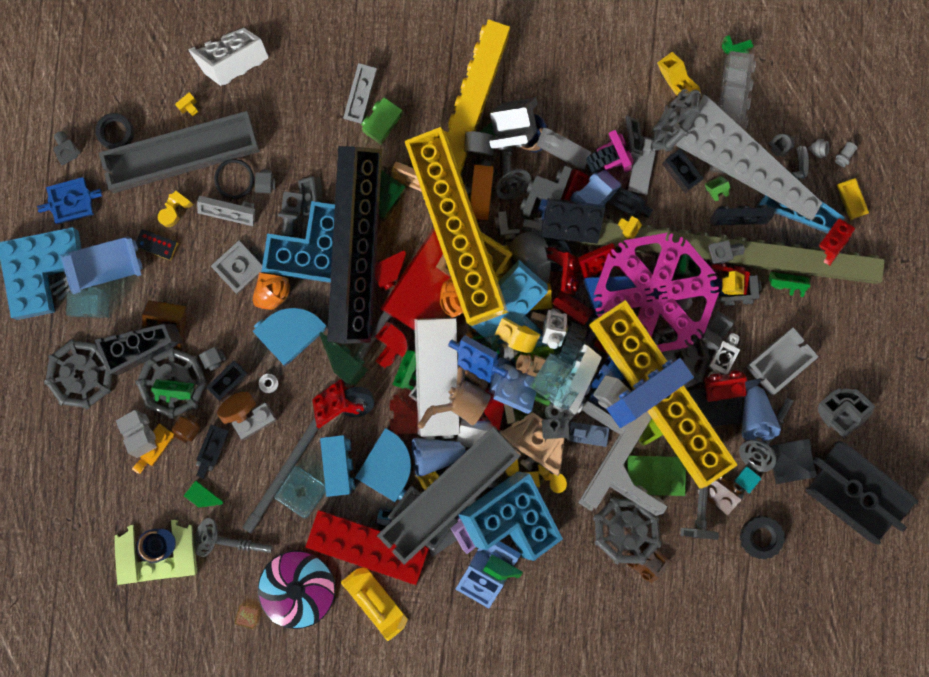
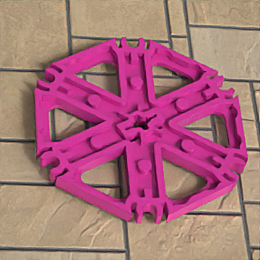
M667 233L624 240L623 242L627 248L620 242L618 245L622 249L621 253H616L612 249L611 254L616 257L615 259L608 253L594 295L602 296L593 299L594 301L602 302V307L595 309L597 312L604 310V313L597 314L598 317H601L625 300L631 308L641 307L637 317L650 337L660 314L678 335L675 342L657 345L661 352L688 348L689 346L686 345L685 340L689 345H693L694 343L691 341L692 335H696L700 339L701 334L697 332V329L704 335L719 292L711 293V291L718 290L719 287H712L710 285V281L716 280L717 277L711 276L708 278L707 276L715 274V272L686 239L683 246H681L683 237H680L679 241L674 243L672 241V233L668 236V241H666ZM658 243L661 246V252L653 274L636 256L635 248L637 246ZM684 253L688 254L701 269V273L697 277L671 281L678 260ZM619 266L636 288L613 292L606 289V282L612 267ZM654 289H657V292H666L659 295L658 299H655L654 296H646L653 293ZM704 296L707 303L701 320L698 322L692 321L676 300Z

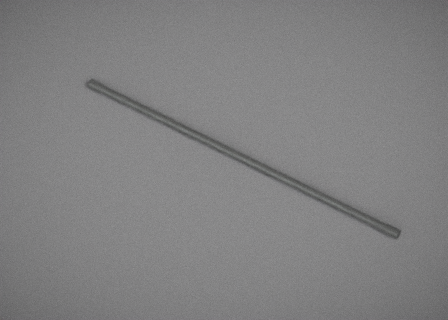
M482 158L478 165L491 166V163ZM473 174L465 185L468 198L472 193ZM383 311L372 328L371 343H363L340 377L345 387L377 340L375 337L377 333L392 317L385 311ZM315 417L255 510L242 526L249 533L254 531L265 510L319 429L316 427Z

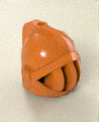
M259 272L253 294L254 306L273 310L282 304L290 292L289 279Z
M449 278L442 285L440 305L451 318L462 314L463 310L452 278Z

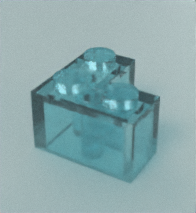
M89 287L88 291L81 289V292L76 294L67 292L66 315L69 317L109 318L110 295L104 293V290Z
M551 353L529 386L558 408L569 410L579 394L564 383L574 366L561 356Z

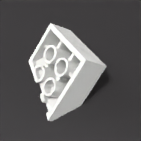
M245 28L222 36L221 41H208L204 43L205 47L196 50L193 47L188 49L204 74L220 86L230 83L235 77L245 74L247 70L261 65L264 60L268 59L261 39Z
M584 344L580 348L570 367L571 369L564 386L560 385L552 405L553 408L571 416H574L577 412L580 413L584 405L582 400L590 390V382L595 377L602 358L589 346Z

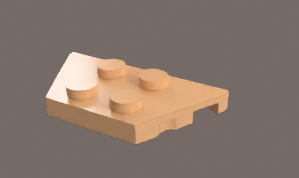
M532 412L521 421H517L507 429L500 431L515 448L555 475H560L565 438L543 439L542 420L544 419Z

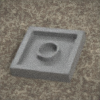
M240 241L236 242L211 265L237 295L262 271L261 263Z

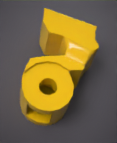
M175 191L169 194L168 200L165 203L167 208L159 212L158 220L165 227H172L180 220L176 207L182 205L186 209L194 204Z
M537 464L539 474L545 481L550 480L549 487L553 492L561 493L566 489L567 482L563 474L559 476L551 474L548 469Z

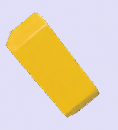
M358 568L341 581L343 587L350 593L387 641L391 640L405 628L408 621L407 617L367 568Z

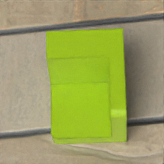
M652 418L638 440L641 446H645L663 435Z

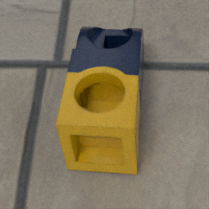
M732 271L729 272V277L711 280L710 285L712 287H719L718 290L711 291V293L719 292L718 296L744 294V275Z

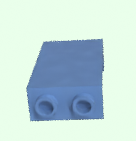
M127 236L61 254L70 291L76 294L80 293L81 289L134 274L140 276V270L143 267L140 258L137 259L135 252L138 251L135 240Z

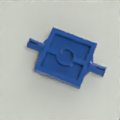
M82 177L46 187L48 203L37 205L39 213L50 210L54 216L55 224L58 225L94 215L92 199L102 197L103 194L101 189L89 191L85 178Z
M466 335L461 339L460 344L453 339L450 340L448 347L458 352L457 365L461 366L464 370L470 371L489 383L494 379L495 373L503 378L507 376L508 370L499 366L497 361L498 353Z

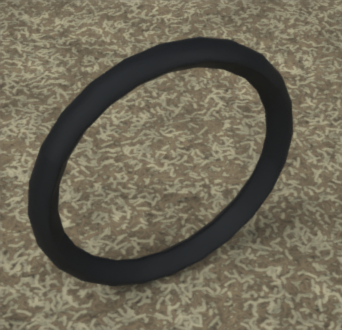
M230 159L218 166L214 175V183L217 190L226 198L239 199L251 191L254 184V174L246 162L239 159ZM230 163L243 165L250 174L248 188L238 195L227 194L219 186V172L225 165Z

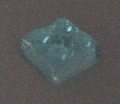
M295 466L274 498L306 519L325 493V484L300 467ZM305 488L304 492L306 495L298 497L296 490Z

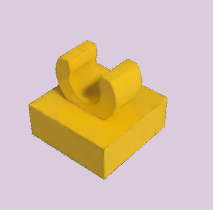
M190 92L175 104L182 114L188 111L193 117L198 113L197 109L193 106L197 101Z
M632 216L629 222L621 218L618 226L623 230L622 233L625 238L629 240L635 239L642 224L639 219Z

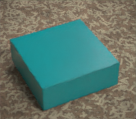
M745 466L734 482L750 494L762 478Z

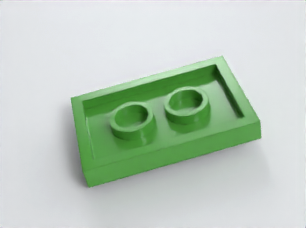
M628 456L627 473L634 486H642L648 491V495L685 496L686 468L679 457Z

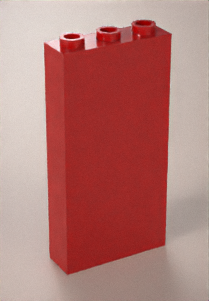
M434 227L381 307L383 311L415 331V319L446 318L448 316L440 305V292L443 283L451 277L436 268L443 252Z

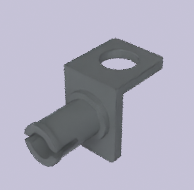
M59 131L54 135L58 145L53 149L61 165L78 157L80 151L70 139H67L64 131Z
M288 191L283 193L282 210L278 213L279 217H283L282 235H293L294 219H297L301 214L303 197L301 193ZM295 197L298 201L297 206H288L287 199Z
M729 240L709 245L712 261L714 264L718 263L719 265L733 260V256L743 255L745 252L742 243L730 245Z
M552 418L542 420L543 439L566 438L568 442L571 441L569 419Z

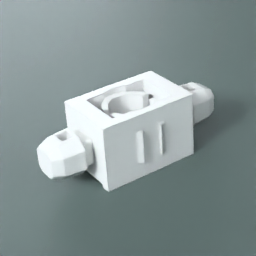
M556 308L548 310L543 324L542 343L548 344L553 349H556L558 346L561 347L566 334L567 314H561V311Z
M730 334L726 339L727 343L722 341L720 349L714 352L708 366L713 371L709 372L708 377L716 373L721 375L728 374L740 349L734 347L739 342L738 335ZM726 351L729 352L726 354L728 357L727 363L718 366L721 363L719 360L720 354H724Z

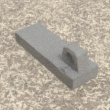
M358 63L343 119L362 124L377 68Z
M543 128L536 145L579 169H585L587 164L586 158L591 154L587 149L548 128Z
M641 136L643 156L634 159L628 191L646 196L656 150L652 147L653 138Z
M203 196L198 198L197 207L199 214L245 225H254L255 209L253 203L243 201L242 205H237Z

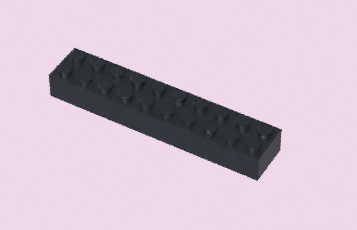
M338 146L327 341L342 344L371 343L382 149Z

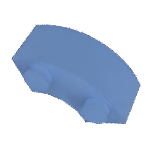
M606 170L599 173L595 172L590 177V182L581 191H576L570 197V200L605 205L622 184Z

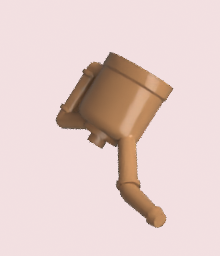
M459 366L457 386L455 388L451 387L448 391L450 403L430 406L424 413L421 421L418 422V428L423 429L432 415L452 411L474 426L483 414L491 397L489 393L485 392L488 382ZM465 377H467L474 383L478 384L479 387L475 386L469 381H465Z

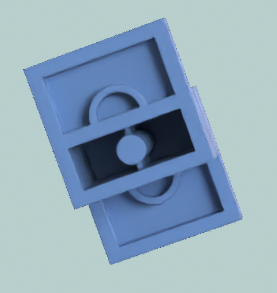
M500 357L497 360L500 367L508 370V374L503 378L495 373L489 392L494 394L493 399L529 414L533 408L540 378L522 373L521 370H517L515 363Z
M500 541L488 550L478 548L456 587L457 591L487 608H490L506 580H498L483 571L489 557L493 554L514 566L521 553Z

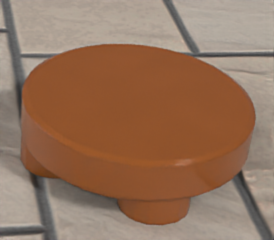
M239 392L227 398L219 406L217 415L224 424L234 421L241 423L246 420V414L256 406V402L249 392Z

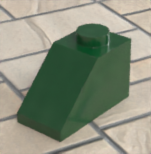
M681 255L673 276L680 278L697 277L700 275L701 269L689 255Z

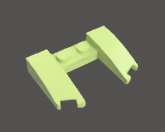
M171 520L172 534L176 541L173 551L174 557L166 558L157 563L138 562L134 525L128 526L129 531L121 537L116 534L115 560L117 584L198 574L192 525H189L188 529L177 525L178 520Z

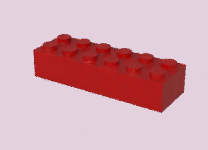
M318 510L305 548L413 585L417 584L429 549L427 546H424L404 565L392 552L396 545L393 544L391 548H388L377 536L381 530L323 510Z

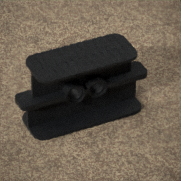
M841 441L835 442V446L824 460L818 457L813 459V463L821 468L822 471L809 488L806 487V492L857 533L861 534L866 540L880 545V540L892 525L903 532L907 529L901 521L912 506L918 504V500L852 447L848 446V444ZM850 483H853L856 487L855 492L852 494L848 491ZM866 495H868L871 498V502L868 506H866L863 502V499Z

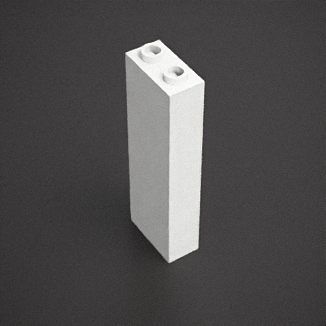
M456 318L415 319L418 422L421 421L424 413L430 406L450 403L448 391L451 387L455 388L457 386V351L448 347L451 339L457 342ZM452 411L437 413L431 416L423 429L418 428V435L424 439H435V436H442L445 439L454 438V435H459V416Z

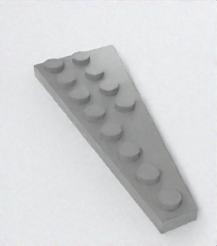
M703 95L699 102L700 114L693 121L688 131V136H684L677 142L676 146L802 216L813 220L822 202L708 96Z

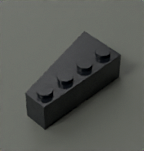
M162 324L95 340L109 375L123 374L183 342L176 324Z

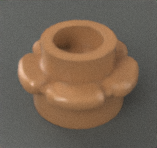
M529 354L520 355L516 362L517 370H521L522 373L530 371L533 367L531 356Z

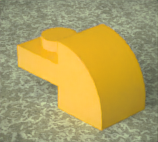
M504 317L501 319L494 336L509 343L508 346L515 350L530 353L533 352L541 334Z

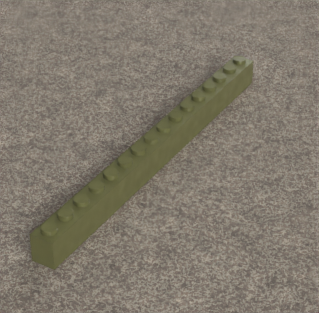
M603 220L598 244L576 241V245L601 248L613 243L616 250H622L618 244L621 242L627 248L623 241L628 239L625 238L622 233L623 230L620 229L618 224H614L612 220ZM642 224L635 237L640 238L667 233L666 241H668V236L672 233V241L674 243H677L679 238L683 237L681 246L684 245L686 239L698 254L709 262H713L709 245L729 240L730 245L742 243L745 252L743 255L733 256V260L724 264L879 284L883 279L885 259H879L878 255L869 254L867 257L860 256V253L848 252V254H841L840 252L829 266L824 263L827 256L824 254L825 251H822V248L819 247L803 249L802 245L793 244L791 247L784 246V243L781 242L765 244L764 240L758 239L750 242L746 241V238L735 237L734 240L727 239L726 235L718 234L716 237L708 236V233L697 232L696 235L689 234L690 231L682 229L678 230V232L670 231L671 228L659 227L658 230ZM658 243L641 245L635 248V252L659 255L661 246Z

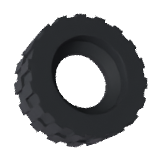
M572 322L562 342L556 361L569 367L572 366L583 343L587 327Z
M756 516L750 518L747 523H744L740 531L741 546L745 549L744 551L758 559L773 558L774 555L780 553L779 551L783 548V543H785V534L782 531L781 525L770 517ZM759 528H765L771 533V542L766 547H759L753 541V534Z

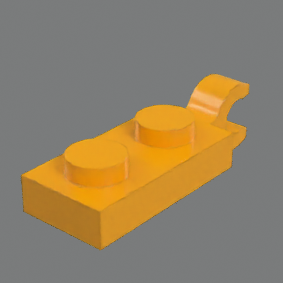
M158 424L153 431L157 447L140 456L141 459L132 468L138 474L142 473L147 464L154 466L174 438V433L161 424Z

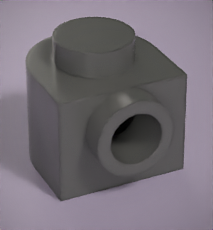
M779 134L768 144L772 147L770 150L777 157H785L793 149L795 141L789 134Z
M263 169L260 173L256 172V193H271L272 190H275L276 178H273L272 170Z
M213 347L199 355L205 369L209 368L210 371L221 367L220 363L226 360L225 353L222 349L219 350L218 347Z

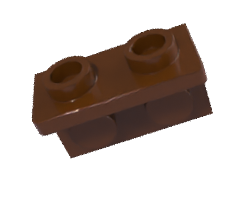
M643 543L639 547L640 552L643 553L649 544ZM656 549L646 560L645 564H626L640 573L644 580L653 583L659 579L671 561ZM631 550L625 554L635 556Z

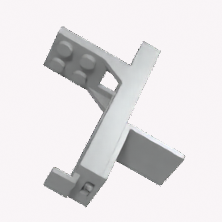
M590 402L584 404L581 409L583 412L618 433L619 436L578 503L592 511L593 508L596 509L609 487H611L655 516L663 514L667 508L663 504L664 501L657 496L651 497L648 495V491L642 486H634L623 465L652 418L650 414L645 412L636 420L619 428L611 415Z

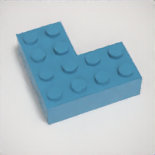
M311 201L306 239L267 233L261 272L331 283L335 205Z
M72 227L0 242V261L11 318L20 320L55 312L48 275L65 272L61 254L82 249L78 230Z
M518 260L498 281L509 313L472 326L498 350L499 345L504 341L494 335L501 319L504 317L541 334L533 352L525 353L518 351L517 355L511 360L515 364L520 355L529 354L532 359L533 354L539 356L548 347V344L542 343L543 331L525 316L548 293V285Z
M516 472L458 514L474 546L484 550H488L510 534L519 553H521V557L534 561L563 540L529 473Z

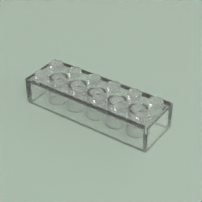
M731 51L724 61L718 107L744 130L748 125L746 111L749 110L751 98H748V94L753 88L751 73L755 71L756 61H753L754 54ZM710 165V171L725 173Z

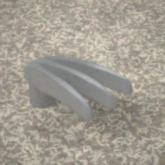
M799 146L796 150L800 171L793 172L792 175L796 179H804L808 175L809 159L806 147Z
M67 277L49 286V288L52 289L66 282L63 286H61L59 289L53 292V295L58 294L60 291L69 286ZM69 287L58 300L63 299L70 292Z

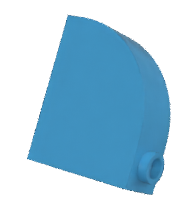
M288 308L275 312L266 320L261 319L255 324L254 327L256 329L253 332L284 366H287L328 327L309 311Z
M385 428L355 477L394 502L397 499L401 500L406 493L404 487L408 482L411 472V458L404 442L396 434Z

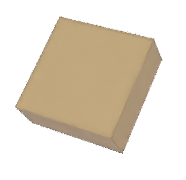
M505 404L504 410L507 424L515 423L513 407Z

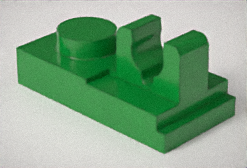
M770 272L769 275L770 285L780 290L784 288L789 289L790 296H793L794 291L799 289L800 297H804L806 290L811 285L809 278L806 276Z
M406 350L393 381V386L402 389H414L413 386L409 385V381L411 379L416 380V376L413 375L416 369V352Z
M156 379L152 386V392L155 395V401H159L160 395L166 397V402H170L172 397L179 400L191 399L194 392V383Z

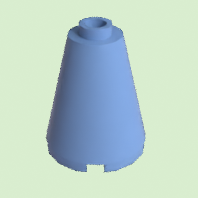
M759 386L750 387L746 391L741 431L743 439L762 438V441H767L779 436L781 431L780 425L764 389Z
M414 438L411 442L412 459H414L416 464L414 465V470L417 477L452 465L466 452L464 445L456 441Z

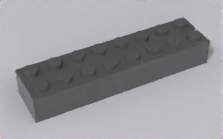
M245 111L99 153L102 167L106 171L104 174L108 189L113 193L219 164L226 160L260 152L250 115Z
M493 426L377 536L388 548H391L393 544L396 545L392 552L405 565L515 462L521 454Z

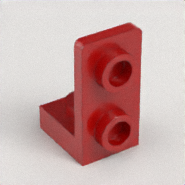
M715 263V265L710 266L714 272L729 275V272L736 271L743 274L744 294H737V296L746 295L750 272L738 266H734V269L727 268V265L724 263L720 265Z

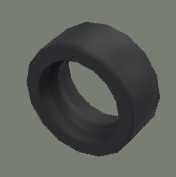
M109 113L98 121L96 136L98 141L110 150L131 144L134 138V129L132 124L123 115ZM113 121L122 123L126 129L124 139L118 143H111L104 136L105 127Z

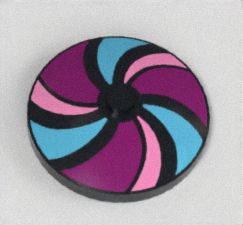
M301 550L288 551L273 558L263 569L258 582V598L265 614L276 624L290 629L307 628L323 619L331 609L336 594L335 579L329 566L317 555Z

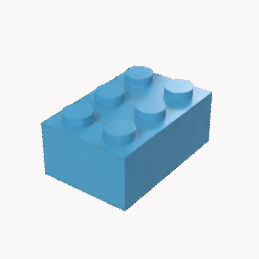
M344 435L320 438L326 497L352 494V490L355 489V480L350 475V470H353V461L348 456V451H351L350 439H347Z

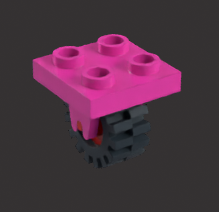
M616 130L609 132L610 143L596 149L597 152L586 158L592 173L602 171L603 169L608 171L622 165L626 173L632 170V164H634L629 150L625 152L624 147H626V143L622 134H617Z

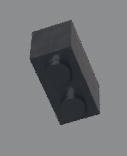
M681 149L677 150L662 163L685 194L704 179Z
M234 360L206 388L220 402H223L250 374Z

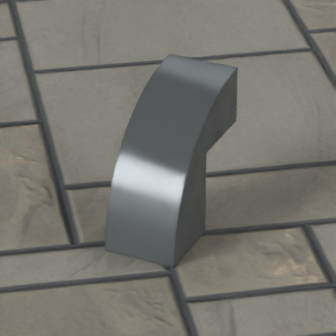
M474 131L465 132L464 152H472V155L493 156L490 140L494 136Z

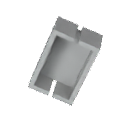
M790 328L745 367L756 379L761 378L759 383L769 395H774L815 361L818 356L808 344L799 347L798 344L803 343L804 339L794 328Z

